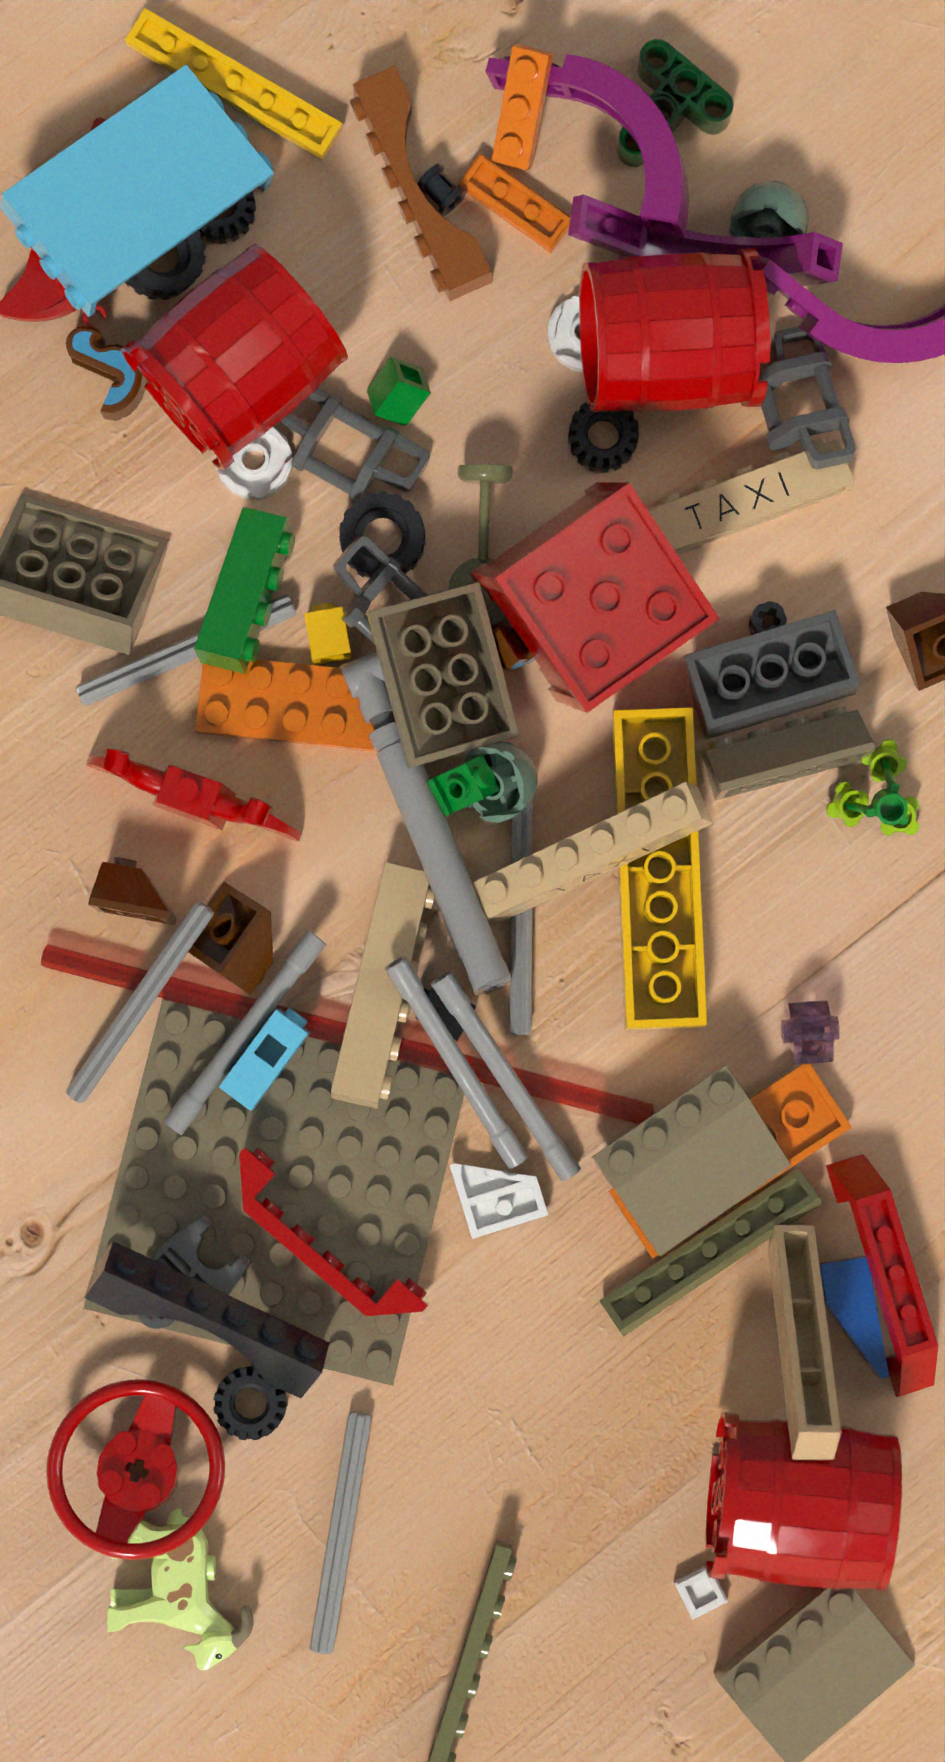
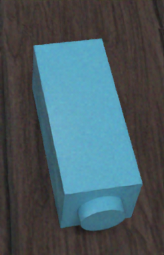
M290 1007L286 1012L276 1009L220 1084L219 1088L250 1111L255 1109L311 1033L304 1027L308 1021Z

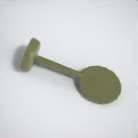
M466 464L458 466V477L461 481L480 484L478 558L469 559L456 569L450 578L448 589L475 583L469 572L480 564L487 565L494 560L488 558L490 484L509 482L512 478L513 467L493 464ZM481 587L491 626L496 625L507 617L498 604L492 601L485 589Z

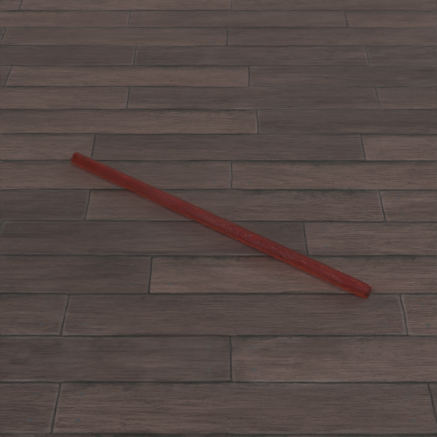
M50 944L45 946L41 956V965L45 968L135 991L148 972L145 969ZM170 977L157 996L238 1019H243L257 1000L175 977ZM278 1005L275 1010L281 1009L283 1012H286L288 1007ZM293 1009L308 1021L304 1026L311 1032L308 1037L342 1046L347 1023ZM402 1038L397 1061L452 1075L435 1046ZM463 1054L481 1083L502 1088L482 1058ZM512 1067L529 1094L537 1098L640 1124L654 1113V1105L652 1103Z

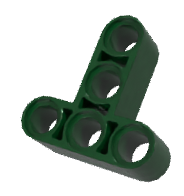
M653 39L645 43L640 50L638 74L640 79L654 91L649 96L660 110H664L669 114L670 118L666 121L672 133L685 118L707 134L715 135L726 130L730 123L734 104L730 94L666 41ZM657 57L662 59L666 65L661 68H653L646 61L649 58ZM683 81L689 82L695 89L692 92L684 93L677 89L676 84ZM709 106H718L724 111V114L720 117H712L707 114L705 109ZM622 127L617 148L619 159L631 167L642 166L644 162L641 150H633L626 145L625 142L633 137Z

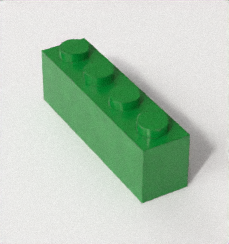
M242 507L194 647L201 663L246 674L249 662L256 660L260 647V641L257 638L261 626L266 627L270 620L272 605L269 603L273 591H278L283 581L284 571L281 567L285 555L290 556L295 545V533L292 532L287 517Z

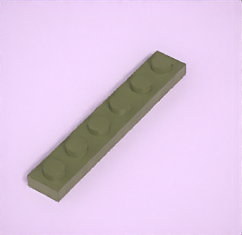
M797 1168L601 1299L600 1303L624 1337L772 1237L774 1225H791L821 1205L822 1201L799 1168Z
M496 1540L428 1762H455L457 1754L450 1752L454 1737L462 1739L469 1714L462 1713L466 1698L474 1699L481 1675L474 1672L478 1659L486 1660L493 1636L486 1633L491 1618L498 1620L502 1611L505 1596L498 1595L503 1579L510 1581L515 1569L517 1557L511 1556L512 1545Z

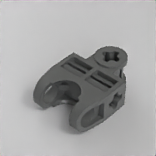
M207 1215L202 1216L172 1236L151 1257V1259L176 1270L163 1257L165 1255L183 1274L228 1295L231 1294L252 1262L245 1254L232 1266L227 1264L220 1269L210 1268L202 1262L199 1255V1247L204 1239L202 1234L213 1224V1221ZM138 1315L139 1320L145 1326L152 1329L167 1327L175 1321L158 1316Z

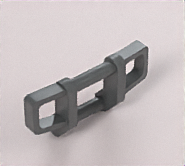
M797 327L777 331L774 334L773 344L776 362L759 372V381H768L766 397L761 408L769 431L766 436L769 448L774 451L785 449L800 440L808 461L814 469L852 462L855 456V445L849 428L850 419L847 410L841 407L830 372L832 368L831 359L825 351L823 343L813 339ZM804 339L811 341L815 353L785 359L783 344ZM816 376L826 410L794 416L782 423L772 391L784 382ZM840 430L845 449L822 454L816 451L810 438L811 435Z
M319 388L308 396V398L324 405L311 426H308L292 414H288L280 421L304 437L292 460V467L301 472L305 469L349 494L348 499L353 502L358 498L359 500L364 498L374 478L403 492H410L429 462V452L401 435L399 431L392 427L386 429L343 405L341 398ZM334 418L378 442L356 480L312 456L318 442ZM394 445L419 461L409 477L399 476L381 467Z
M359 535L335 561L333 568L355 595L343 614L342 621L350 628L355 626L374 643L369 620L365 613L371 602L389 581L410 600L428 594L400 570L401 564L392 556L388 557L368 537ZM364 546L382 565L360 588L347 572L346 564Z

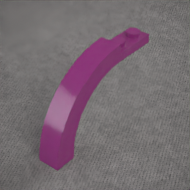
M566 53L562 68L555 63L551 65L546 96L568 99L593 106L614 118L630 133L641 150L644 162L645 190L640 217L646 230L684 237L689 209L688 179L682 156L672 131L660 109L635 82L619 71L592 59ZM505 56L502 59L489 57L485 72L494 89H505L510 56Z
M584 194L573 197L568 235L619 254L618 259L630 256L687 254L695 252L734 255L736 249L756 248L758 255L772 260L802 286L838 281L843 246L842 242L817 232L773 238L729 237L688 230L685 231L684 237L650 232L646 230L640 216Z
M759 255V259H755L752 263L753 270L764 271L767 292L773 296L777 291L788 299L785 307L803 319L797 328L813 339L835 350L860 359L881 363L918 362L945 354V304L925 316L898 324L874 325L854 322L829 308L772 260Z

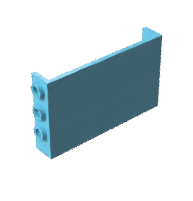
M185 65L3 192L0 209L16 227L15 234L19 241L27 249L32 247L41 258L39 262L45 273L51 279L57 278L64 286V293L70 304L77 310L82 308L86 315L90 317L95 313L98 301L258 186L263 192L270 187L274 172L269 158L262 151L257 152L250 144L244 127L237 121L233 122L225 113L224 105L218 95L213 91L208 92L190 68Z

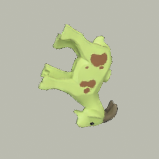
M177 1508L170 1513L167 1525L165 1526L151 1525L142 1520L129 1543H143L162 1538L182 1526L189 1517L183 1516L182 1509ZM202 1529L184 1545L164 1555L153 1557L151 1588L111 1589V1607L107 1608V1632L122 1630L132 1623L155 1622L200 1634V1642L185 1645L184 1650L194 1654L197 1668L202 1671L209 1670L230 1657L250 1636L253 1629V1613L248 1606L241 1608L242 1622L239 1628H235L208 1600V1580H215L216 1556L209 1555L208 1539Z

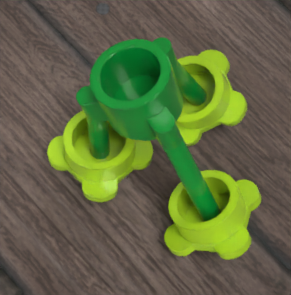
M885 739L868 758L861 760L863 764L869 766L871 778L876 782L886 781L887 788L878 791L873 796L871 805H868L869 796L865 791H856L851 788L848 782H840L835 787L836 794L832 802L826 805V814L830 818L838 817L842 819L848 827L856 826L864 815L869 818L877 816L882 822L880 829L883 834L891 836L895 832H905L908 835H914L919 830V823L916 821V810L919 807V803L912 796L904 799L898 793L899 785L895 781V777L906 769L907 760L899 755L895 740Z

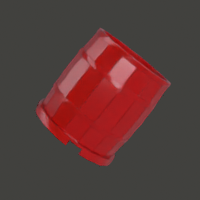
M256 243L250 245L245 252L225 266L211 273L208 278L187 293L171 309L163 314L138 342L134 339L130 340L120 349L133 371L139 369L147 379L148 383L144 387L187 439L202 454L207 450H212L217 458L212 463L219 470H225L235 462L234 454L257 438L265 435L268 430L290 414L309 395L314 393L319 388V385L340 364L348 359L346 348L320 308L284 266Z
M756 248L736 249L734 255L695 252L687 254L630 256L610 261L583 263L579 288V335L583 381L590 410L594 412L608 410L644 413L708 409L714 406L741 403L744 407H761L766 397L768 381H759L760 363H770L771 344L770 315L764 271L753 270L751 262L753 259H759Z
M722 1412L716 1429V1437L721 1438L719 1454H712L707 1498L705 1547L712 1548L713 1553H715L714 1561L706 1560V1573L709 1578L724 1579L727 1573L758 1579L762 1582L796 1586L885 1590L890 1582L895 1564L902 1506V1460L898 1437L841 1426V1435L834 1460L792 1459L788 1420H740L739 1415L736 1413Z

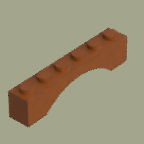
M394 65L354 83V98L350 100L352 110L359 122L365 120L370 130L366 134V138L374 156L381 154L386 164L385 167L381 168L390 190L397 188L402 201L398 202L399 210L405 223L413 222L418 235L414 236V241L421 257L429 256L434 267L430 271V275L437 291L440 293L445 290L449 301H452L492 283V270L476 237L457 228L442 217L426 200L414 179L406 150L407 129L412 114L411 98L396 66Z

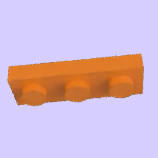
M518 43L512 46L491 161L523 170L532 168L554 53Z

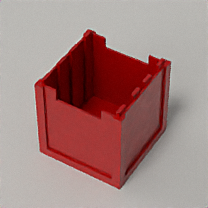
M629 482L594 483L584 491L586 495L487 565L480 564L469 572L475 583L480 582V586L485 589L492 601L498 604L541 667L539 670L551 687L548 690L555 700L585 713L593 710L720 619Z

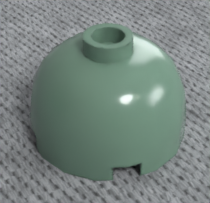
M768 181L754 184L740 194L732 210L729 227L730 234L733 237L773 238L806 234L809 218L805 201L799 193L783 182Z
M502 741L469 751L465 755L467 757L464 762L483 754L487 765L494 773L495 781L500 790L467 807L469 809L474 807L479 813L483 814L479 817L489 822L500 823L519 815L533 801L538 785L537 770L530 756L518 746Z

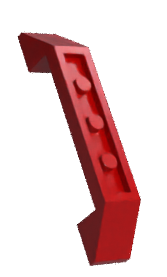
M246 1147L242 1149L239 1153L243 1211L363 1315L377 1316L423 1312L426 1309L428 1303L423 1298L427 1292L411 1278H408L405 1283L398 1278L378 1302L375 1301L372 1296L376 1291L359 1276L354 1281L341 1271L345 1264L329 1250H326L322 1255L310 1245L315 1238L299 1224L291 1228L280 1218L284 1212L266 1197L263 1202L257 1199L259 1194L277 1175L271 1169L275 1161L258 1147L253 1152Z
M864 1154L825 1165L837 1204L849 1202L892 1341L895 1355L886 1357V1362L895 1396L900 1397L933 1386L935 1383L938 1342L891 1189Z

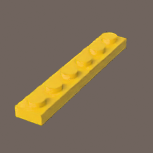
M146 8L143 9L125 38L126 46L173 73L187 65L207 91L216 93L222 102L322 160L343 129L342 122Z

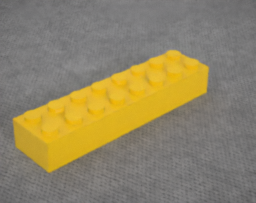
M693 707L613 710L611 722L615 815L684 782L696 786ZM696 831L618 868L624 1030L702 1028L707 1026L699 833Z

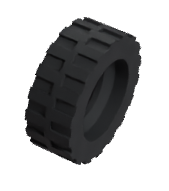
M197 230L176 245L178 263L172 271L159 273L147 266L125 282L127 286H131L135 290L134 292L140 296L143 294L152 300L156 298L167 300L184 292L200 277L203 271L202 265L205 264L206 256H204V250L206 248L201 240L200 231Z
M380 491L378 494H366L360 500L358 498L353 502V506L350 509L347 508L344 513L343 522L340 523L339 540L342 553L357 536H363L364 530L370 522L379 518H386L394 521L402 533L400 546L395 552L387 556H392L401 564L400 570L405 574L409 570H413L417 566L418 560L423 556L426 540L425 527L419 511L414 509V505L409 500L405 501L401 495L396 493L392 495ZM364 546L347 563L351 569L354 568L357 574L363 578L364 576L370 578L382 565Z

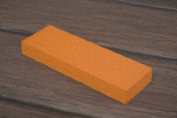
M482 153L478 155L458 182V187L462 186L467 191L466 194L550 253L553 252L569 230L571 216Z

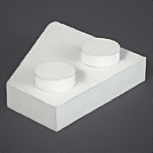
M462 1164L449 1165L472 1239L548 1215L537 1177Z

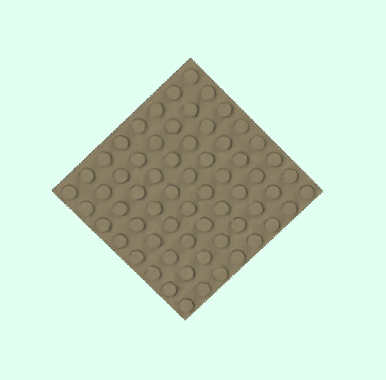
M162 999L94 1267L113 1241L151 1258L172 1236L202 1216L207 1215L213 1221V1224L202 1234L204 1239L199 1247V1255L202 1262L210 1268L220 1269L227 1264L232 1266L243 1254L252 1261L230 1296L328 1341L329 1346L324 1369L393 1386L411 1313L377 1316L363 1315L243 1211L239 1153L244 1147L252 1152L258 1147L275 1161L271 1169L277 1175L259 1194L257 1199L263 1202L267 1197L284 1212L280 1218L291 1228L296 1224L304 1228L315 1238L310 1245L322 1255L326 1250H329L345 1264L341 1271L352 1281L359 1276L376 1291L372 1298L378 1302L398 1278L404 1283L408 1278H411L418 1284L464 1098L463 1091L450 1070L398 1057L397 1061L389 1060L386 1075L393 1076L388 1100L380 1098L378 1109L331 1099V1089L342 1043L308 1036L256 1108L250 1111L220 1089L219 1086L260 1032L259 1030L206 1099L203 1108L189 1127L180 1135L167 1126L163 1120L180 1097L191 1088L242 1019ZM165 1255L163 1256L177 1271L181 1272ZM85 1300L83 1309L142 1323L138 1315H120L90 1300ZM175 1320L171 1325L163 1328L230 1345L214 1334L185 1322Z

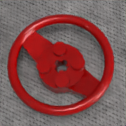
M132 1379L119 1381L88 1394L64 1417L55 1432L48 1452L46 1467L47 1487L50 1500L60 1521L82 1544L98 1553L118 1559L141 1560L153 1558L184 1545L210 1519L218 1504L224 1485V1449L218 1430L211 1417L196 1400L185 1392L171 1385L153 1380ZM144 1396L128 1432L122 1431L117 1433L106 1444L99 1456L96 1474L98 1487L105 1497L96 1532H94L74 1512L65 1492L63 1460L68 1442L81 1421L99 1406L121 1397ZM176 1407H178L195 1423L206 1444L209 1458V1476L205 1493L192 1516L172 1533L149 1542L129 1543L146 1513L156 1510L162 1504L167 1503L177 1488L179 1467L174 1451L170 1446ZM136 1462H144L143 1467L149 1472L146 1479L140 1477L139 1482H132V1475L128 1472L131 1465L136 1466Z

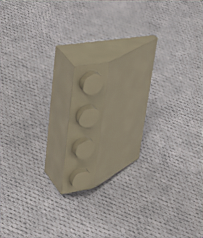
M21 494L0 538V615L130 655L143 625L169 546V539Z
M480 582L454 587L366 612L408 768L520 736Z
M726 1065L710 1074L591 1157L659 1256H662L791 1166L750 1099Z
M815 1587L717 1669L714 1675L732 1700L785 1762H801L912 1669L915 1664L853 1588L832 1589Z

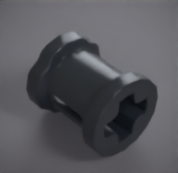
M437 163L423 174L417 185L422 192H425L439 206L438 211L445 216L463 200L467 191L462 186L457 187L443 172L444 167Z
M773 601L757 605L748 623L751 635L767 630L761 627L762 619L767 614L774 617L772 620L773 625L768 630L786 625L787 617L784 613V608Z

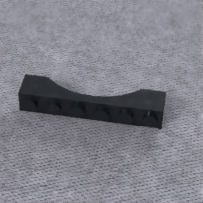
M115 1241L110 1244L93 1269L85 1299L120 1315L165 1317L206 1330L228 1342L241 1352L256 1367L266 1383L300 1399L323 1372L329 1346L328 1341Z

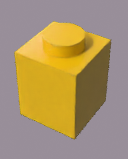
M323 603L312 606V612L304 613L314 665L352 659L347 626L342 621L344 614L343 606L335 608L334 603Z

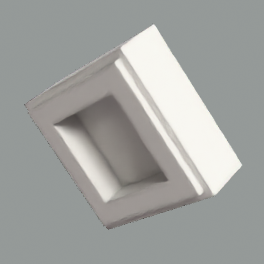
M706 1565L673 1581L692 1620L728 1602L717 1578H709L707 1575Z

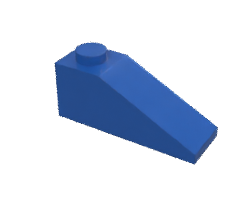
M866 1256L819 1263L825 1307L874 1374L879 1378L889 1377L871 1272Z

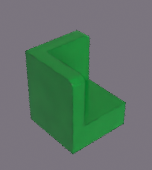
M390 356L368 387L367 394L374 415L406 426L426 401L431 391L423 368Z

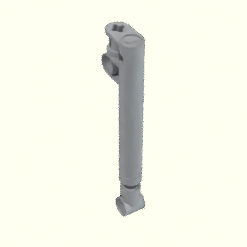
M377 651L341 665V671L352 697H358L360 702L359 709L365 723H371L374 731L369 734V738L374 750L378 752V760L439 905L452 943L469 975L468 978L474 995H482L511 982L510 972L505 961H503L497 946L498 943L482 909L447 820L427 783L430 779L423 764L411 768L407 767Z

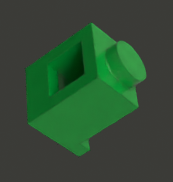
M483 754L427 781L444 817L481 801L500 790L495 781L494 773L487 765Z

